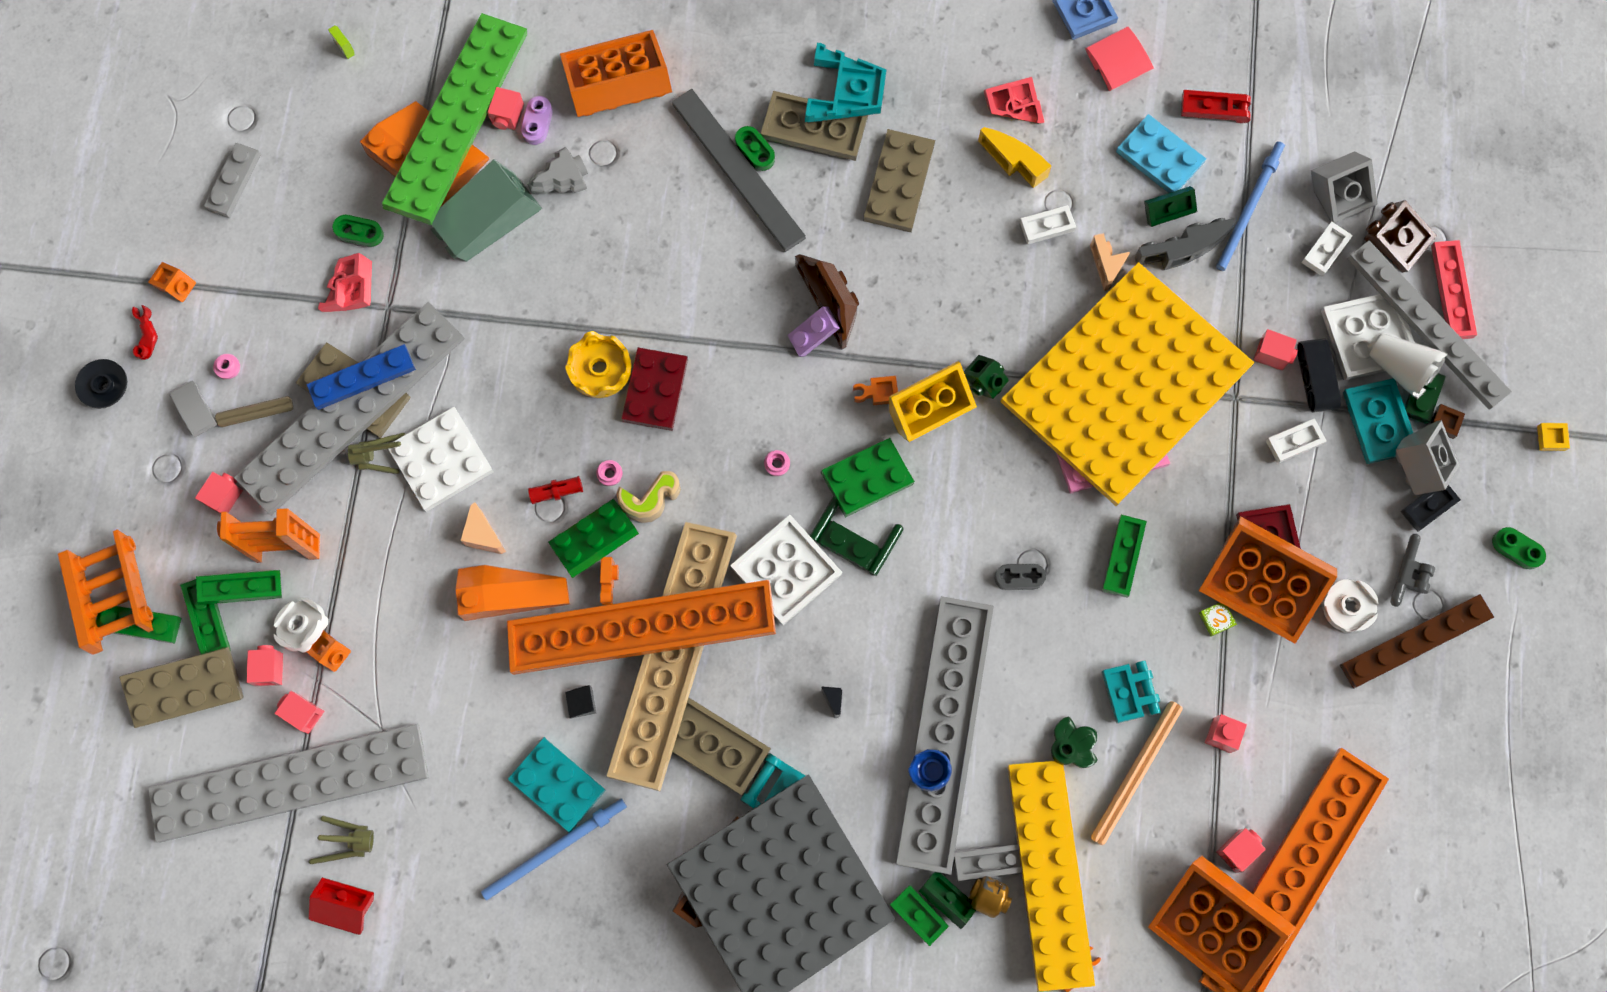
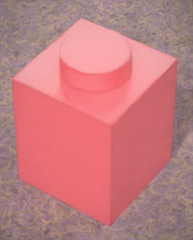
M496 87L487 112L492 125L502 130L507 128L516 129L524 106L521 94Z
M1267 329L1260 338L1253 360L1283 370L1288 363L1292 364L1296 358L1298 350L1294 349L1297 339Z
M212 472L195 499L220 514L221 512L229 513L243 490L235 485L237 480L226 473L220 476Z
M261 645L257 646V650H248L247 683L253 686L282 685L283 653L275 650L274 646Z
M290 691L289 694H285L277 704L278 709L275 714L298 730L309 734L325 711L300 694Z
M1220 714L1213 718L1205 743L1228 753L1239 750L1247 724Z
M1244 828L1239 829L1216 853L1235 873L1243 872L1266 849L1261 844L1263 841L1256 832L1251 829L1248 831Z

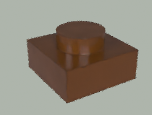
M1440 404L1435 410L1431 424L1442 420L1448 437L1454 439L1458 436L1465 413Z

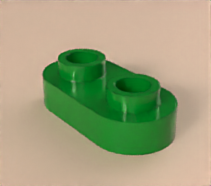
M744 126L736 132V146L750 164L759 171H766L772 168L775 163V152L762 135L751 126ZM745 140L752 141L750 144L744 143ZM762 157L767 159L765 162L759 161Z
M345 214L337 217L332 225L333 232L341 241L374 247L379 245L384 238L381 226L374 220ZM346 228H351L349 232H344ZM375 233L374 237L368 238L369 234Z
M1505 527L1493 535L1492 544L1494 549L1525 569H1535L1546 560V551L1543 546L1514 528ZM1507 536L1512 538V544L1507 541ZM1530 551L1535 552L1536 558L1530 555Z

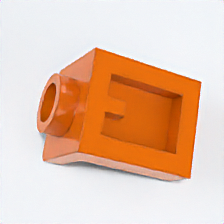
M161 262L148 281L153 287L170 294L180 302L185 301L196 284L192 278L180 269Z
M323 630L320 637L312 644L307 653L319 663L335 672L351 653V650Z

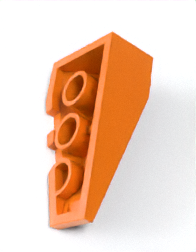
M488 565L458 569L456 582L458 615L464 621L570 604L567 579L564 577Z

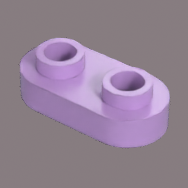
M537 96L532 98L526 107L521 132L524 140L531 145L541 144L548 134L553 109L550 101L545 97ZM539 105L543 106L541 109H535ZM532 127H537V130L530 131Z

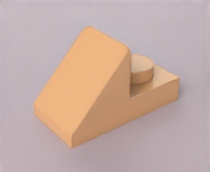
M1104 233L1093 236L1090 248L1105 291L1110 289L1130 252L1112 256L1111 244L1109 241H1106Z

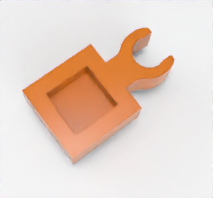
M896 376L870 378V386L861 383L855 384L853 391L861 390L864 394L862 396H854V401L861 403L866 399L872 398L873 406L889 404V396L898 392Z
M603 557L601 559L600 603L602 605L613 604L614 581L619 580V565H615L612 557Z

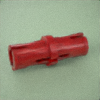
M580 476L561 481L551 480L549 484L528 488L531 503L535 504L551 499L557 501L561 500L563 496L583 492V486Z

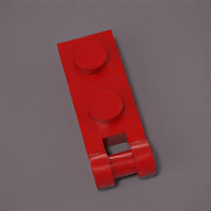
M1183 90L1181 117L1234 120L1237 123H1248L1251 120V112L1248 111V107L1251 105V96L1236 93ZM1233 105H1236L1238 109H1233Z

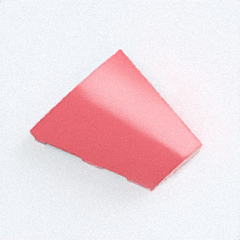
M1032 77L984 90L991 114L1038 124L1044 123L1040 101L1037 99Z
M360 253L340 258L335 266L334 275L327 285V288L330 289L325 303L320 302L318 305V309L322 312L347 311L370 306L372 261Z

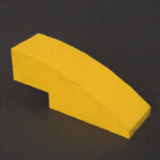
M986 127L980 130L978 142L1009 176L1018 171L1032 188L1049 176L1052 166L1028 145L997 130Z

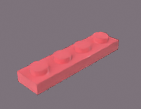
M1460 240L1434 242L1431 245L1444 320L1462 339H1472L1477 336Z

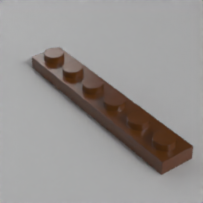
M1481 594L1340 664V667L1354 689L1494 618V615Z

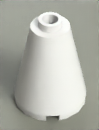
M1382 334L1380 337L1376 335L1368 346V349L1371 350L1369 356L1416 399L1425 392L1424 385L1427 386L1433 381L1447 356L1443 351L1387 334Z

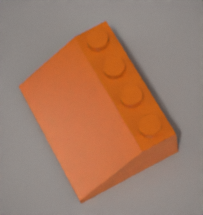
M654 30L560 53L577 117L590 116L595 112L607 109L612 110L618 106L639 103L645 99L662 97L665 94L672 93L667 66Z
M415 101L377 123L360 141L366 154L396 177L430 111ZM471 145L442 205L466 185L489 160V157L474 145Z
M1240 516L1199 591L1296 644L1335 582L1337 568Z
M1203 856L1191 864L1148 926L1149 929L1229 992H1250L1297 928Z

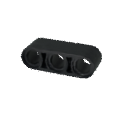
M1323 338L1298 342L1297 356L1310 411L1314 413L1338 410L1341 406V395L1328 340Z

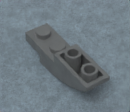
M1218 218L1211 223L1203 225L1201 223H1194L1185 228L1180 238L1172 237L1165 242L1157 244L1155 242L1145 243L1139 247L1135 255L1136 264L1139 262L1141 265L1161 261L1164 270L1187 264L1208 253L1222 242L1235 225V219L1225 220V218Z

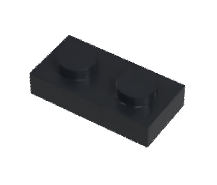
M1448 485L1445 490L1423 494L1400 512L1415 530L1419 532L1461 501V499Z

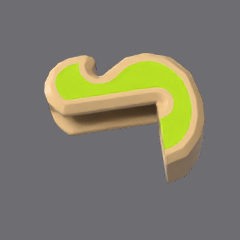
M662 471L641 500L621 487L618 488L616 495L619 506L630 519L646 523L653 522L661 516L665 508V497L669 496L671 500H675L680 494L681 487L679 479L674 472Z

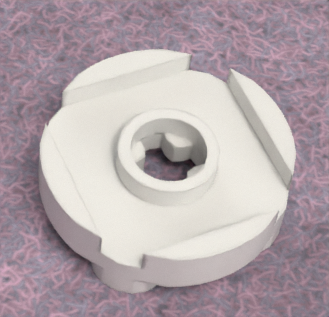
M1343 579L1331 586L1321 602V608L1326 619L1333 627L1349 634L1360 632L1375 622L1378 615L1377 605L1379 603L1376 593L1368 584L1359 580ZM1345 600L1356 603L1354 606L1355 613L1351 610H1346Z
M300 598L303 601H298L297 603L289 602L280 610L275 618L274 627L277 629L274 639L279 645L289 651H300L302 653L309 651L312 644L317 641L323 629L328 625V618L324 615L322 607L308 598ZM299 621L303 622L299 628L296 626Z

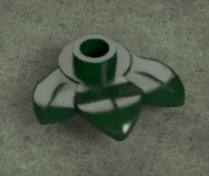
M1069 716L1060 720L1054 729L1056 741L1051 747V755L1054 761L1061 765L1074 764L1079 768H1089L1094 765L1098 759L1091 749L1097 742V731L1088 726L1076 728ZM1062 747H1065L1069 754L1063 753Z

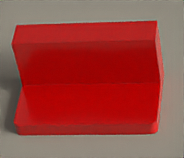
M322 877L310 895L309 920L360 935L364 928V916L374 901V892Z

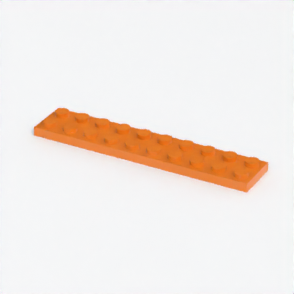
M769 580L507 621L510 673L513 675L776 634Z
M1339 748L1252 891L1254 896L1297 928L1250 992H1264L1389 780V778L1343 748ZM1205 972L1198 981L1212 992H1229Z

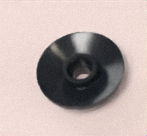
M98 359L86 364L80 370L75 380L77 397L85 405L96 409L114 405L123 397L127 389L128 380L126 372L118 363L109 359ZM108 383V386L102 390V386Z

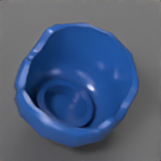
M927 749L914 756L908 768V773L912 782L924 791L933 792L940 790L948 783L952 773V766L947 756L939 750Z

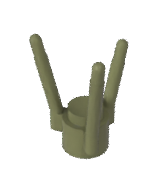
M400 433L372 441L359 442V444H350L348 446L350 464L358 465L359 470L370 469L399 474V469L369 464V461H373L374 451L400 447L401 442L391 441H395L406 434Z
M322 816L321 821L355 832H349L348 836L318 835L317 839L320 841L346 842L348 849H353V851L313 858L309 860V864L324 863L350 857H365V852L371 853L374 831L368 830V826H358Z

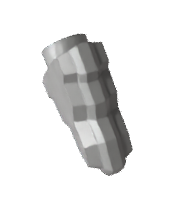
M565 146L555 152V157L546 162L545 170L535 174L527 185L532 194H545L553 190L560 193L571 190L577 193L587 189L582 176L588 174L580 155L573 157Z

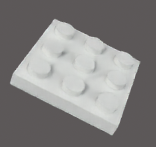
M1381 294L1325 306L1321 309L1344 381L1385 371L1369 356L1371 350L1368 349V346L1376 335L1380 337L1382 334H1387L1415 343L1408 323Z
M455 407L394 441L401 442L400 447L389 449L426 512L494 472Z
M791 515L787 516L730 565L744 583L769 580L774 617L782 626L842 575V571Z

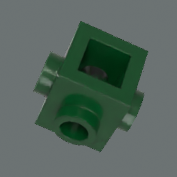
M978 355L964 371L966 379L971 384V391L979 397L983 395L994 399L1009 381L1003 372L1004 367L999 362L982 355Z

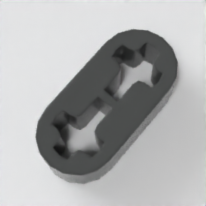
M1005 564L998 568L994 579L997 586L1004 590H1034L1043 585L1046 580V572L1038 564ZM1031 570H1033L1036 575H1040V578L1037 579L1036 583H1032L1031 578H1023L1022 576L1029 575ZM1005 571H1009L1010 576H1018V578L1011 579L1008 584L1000 576Z

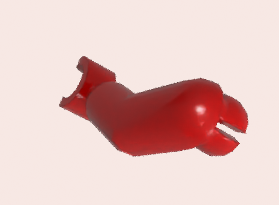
M141 305L143 309L142 316H140L138 308H132L133 316L140 321L139 327L142 332V337L138 346L134 347L133 354L141 360H146L152 356L158 335L152 321H149L152 315L151 310Z

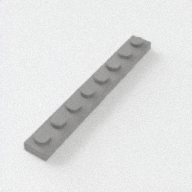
M1367 241L1347 258L1430 348L1447 354L1444 363L1488 410L1512 392L1370 241Z

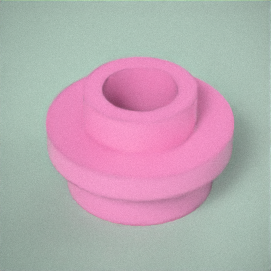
M223 354L215 360L213 369L218 377L231 379L238 375L240 362L234 355ZM229 362V367L222 369L223 365Z
M775 450L768 453L765 457L764 467L770 475L782 476L789 470L790 459L783 451ZM779 460L782 462V465L779 468H775L772 463Z
M606 460L598 466L596 475L601 484L613 486L620 482L623 472L617 462ZM608 470H613L614 475L608 478L605 476Z

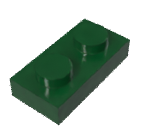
M1191 186L1144 201L1147 224L1151 227L1198 212L1195 189Z
M1437 373L1431 383L1427 386L1424 385L1423 388L1426 390L1418 399L1409 393L1405 405L1408 417L1425 424L1431 421L1446 378L1445 375Z
M934 872L919 890L926 899L960 929L967 924L976 912L971 906V900L941 873Z

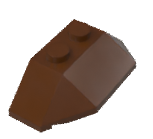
M801 254L796 255L795 266L818 308L820 309L823 306L829 307L840 327L833 335L840 348H846L857 316V306L859 305L853 291L849 292L846 287L847 280L841 270L837 271L834 264Z

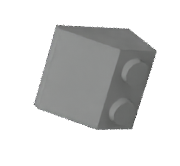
M1354 151L1311 170L1314 193L1331 222H1339L1378 204L1372 159Z
M1442 420L1436 421L1403 438L1396 449L1397 461L1399 464H1402L1406 483L1412 488L1414 495L1445 490L1460 466Z

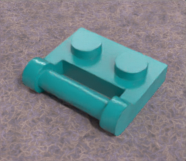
M768 753L765 758V765L748 793H744L740 800L753 809L762 804L756 799L775 768L782 771L765 801L806 775L771 753Z

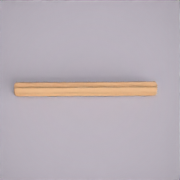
M1173 701L1167 704L1091 835V839L1097 844L1104 845L1182 712V707Z

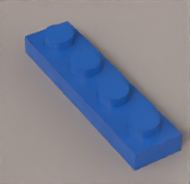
M404 344L308 383L307 387L315 407L320 410L416 369Z

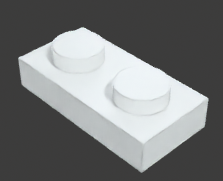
M1068 205L1020 219V225L1027 245L1076 230V225Z
M1331 222L1301 263L1323 277L1353 235Z
M1315 418L1269 437L1266 440L1277 464L1327 442Z

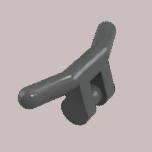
M1412 534L1408 541L1390 600L1391 605L1394 607L1401 605L1406 588L1422 594H1428L1430 589L1428 582L1430 577L1434 576L1436 568L1430 564L1414 561L1421 541V537L1418 534ZM1413 572L1419 574L1418 580L1412 579Z

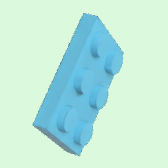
M1149 114L1116 150V153L1168 193L1180 190L1207 159Z

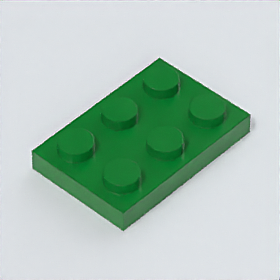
M891 438L881 441L821 471V475L845 518L912 486L915 482Z
M613 498L564 532L558 534L548 543L570 576L574 578L639 533Z

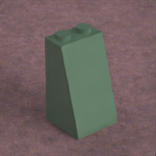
M493 159L440 207L432 223L433 228L431 231L439 240H444L447 244L445 249L453 258L456 259L458 257L467 262L538 213L542 207L513 171Z

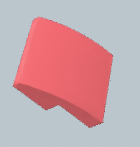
M1129 27L1085 48L1095 71L1099 69L1109 91L1154 69L1146 51Z

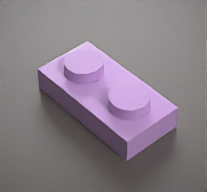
M823 306L787 336L798 356L804 357L840 329L829 307Z

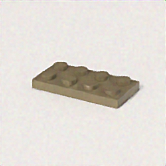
M773 91L761 130V135L765 140L856 161L868 115L805 122L807 98Z
M887 129L863 221L912 233L935 140Z
M326 342L296 381V384L309 392L308 383L355 365L358 362ZM405 393L366 430L381 438L411 397Z
M229 647L135 671L119 677L134 728L244 698Z
M688 698L672 752L742 796L771 748L691 698Z

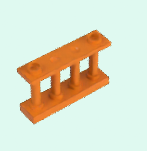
M288 508L277 509L276 518L273 521L240 522L228 512H221V521L217 523V533L220 539L256 563H261L262 552L296 550L309 560L319 559L320 533Z
M118 529L113 531L116 544L85 557L77 556L69 550L58 553L79 648L92 655L103 651L101 644L103 637L134 624L147 632L153 631L151 622L153 620V613L149 606H147L134 554L136 550L135 542L131 536L125 535ZM119 555L120 568L88 581L86 580L84 571H86L88 566ZM124 577L126 591L94 604L92 603L90 597L92 590ZM130 601L132 614L97 627L95 617H97L98 613Z

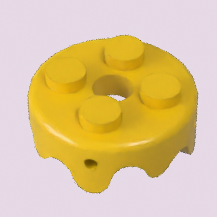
M590 331L585 333L579 342L570 347L565 368L571 383L579 392L592 398H605L616 394L626 385L631 375L632 366L628 350L618 338L613 335L603 336ZM597 362H604L607 365L606 369L601 373H596L592 370L593 365Z

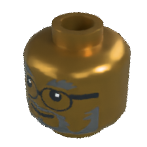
M985 876L981 880L977 878L968 896V899L972 900V908L990 918L997 917L1000 912L1005 914L1012 901V898L1008 897V886L990 876Z

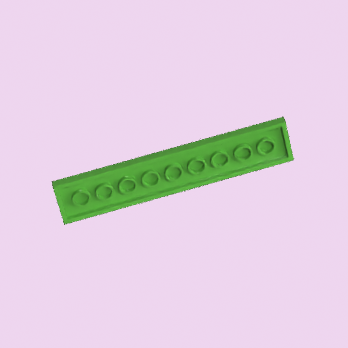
M481 13L382 202L383 209L432 225L488 114L487 112L496 87L501 88L527 36V28Z

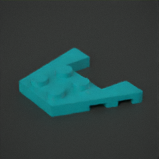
M817 43L814 66L839 69L834 101L808 98L805 122L881 114L887 69L859 58L857 61L846 57L842 51L836 50L833 52L826 49L825 44Z

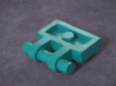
M1146 660L1135 663L1138 673L1132 674L1129 664L1102 671L1116 724L1144 717L1142 706L1148 705L1150 715L1161 713L1158 704L1161 701L1159 694H1155L1151 680L1154 677L1152 670H1148ZM1141 682L1145 697L1139 698L1135 683Z

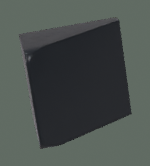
M590 685L565 692L570 719L597 714L593 690Z
M822 686L821 691L834 718H839L842 703L841 688Z

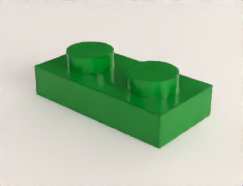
M910 885L890 904L928 946H931L949 927Z

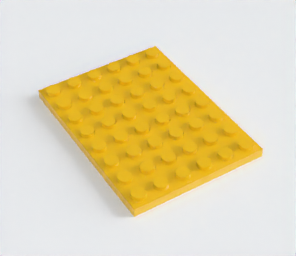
M1138 262L1000 402L1111 503L1117 506L1255 362Z

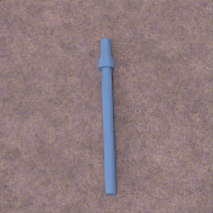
M1277 141L1270 155L1265 158L1262 164L1263 170L1216 265L1218 270H1226L1271 174L1276 172L1280 164L1279 158L1285 147L1284 143Z
M621 798L606 809H599L592 814L593 817L482 890L481 893L485 900H489L598 826L602 828L608 824L610 818L627 808L624 800Z

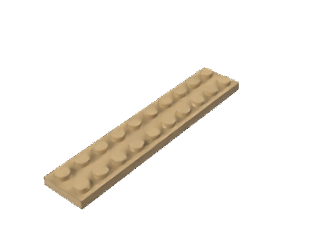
M685 522L663 596L722 587L737 535L734 532ZM704 646L644 655L608 769V778L661 791Z

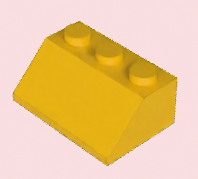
M959 361L889 396V412L896 430L908 442L977 407Z

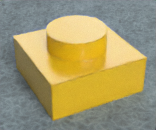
M1540 423L1537 426L1539 451H1566L1570 449L1568 423Z

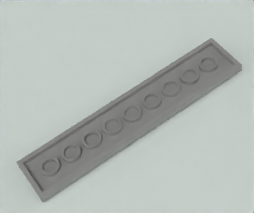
M427 302L363 360L365 361L405 344L415 366V371L318 410L313 405L234 478L272 516L277 509L283 506L465 338Z
M943 596L940 598L914 756L927 749L939 750L949 759L952 773L948 783L940 790L933 792L921 790L912 782L910 777L896 865L951 875L993 605Z
M415 724L154 786L148 789L155 841L161 843L427 779L429 775L420 725Z

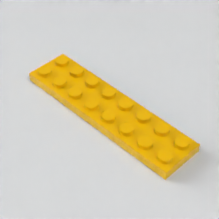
M1056 761L1008 765L1037 992L1094 987L1095 980L1064 765Z

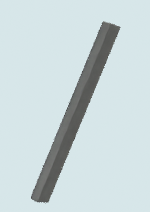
M690 89L672 101L673 107L781 248L787 252L805 240L806 235L694 90Z

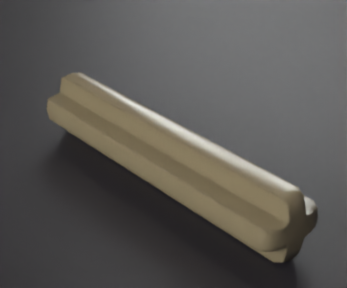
M289 396L218 412L215 414V419L219 427H226L292 411L293 402Z

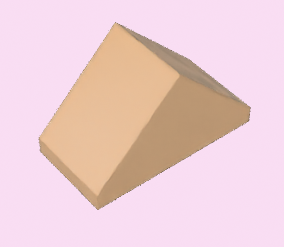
M473 503L470 506L461 537L462 543L471 548L498 554L505 553L506 550L482 510L476 503Z

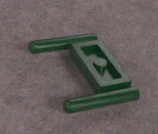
M832 497L811 532L810 537L822 547L877 576L904 531L903 526L895 524L883 546L879 548L876 544L835 521H831L839 508L836 499Z

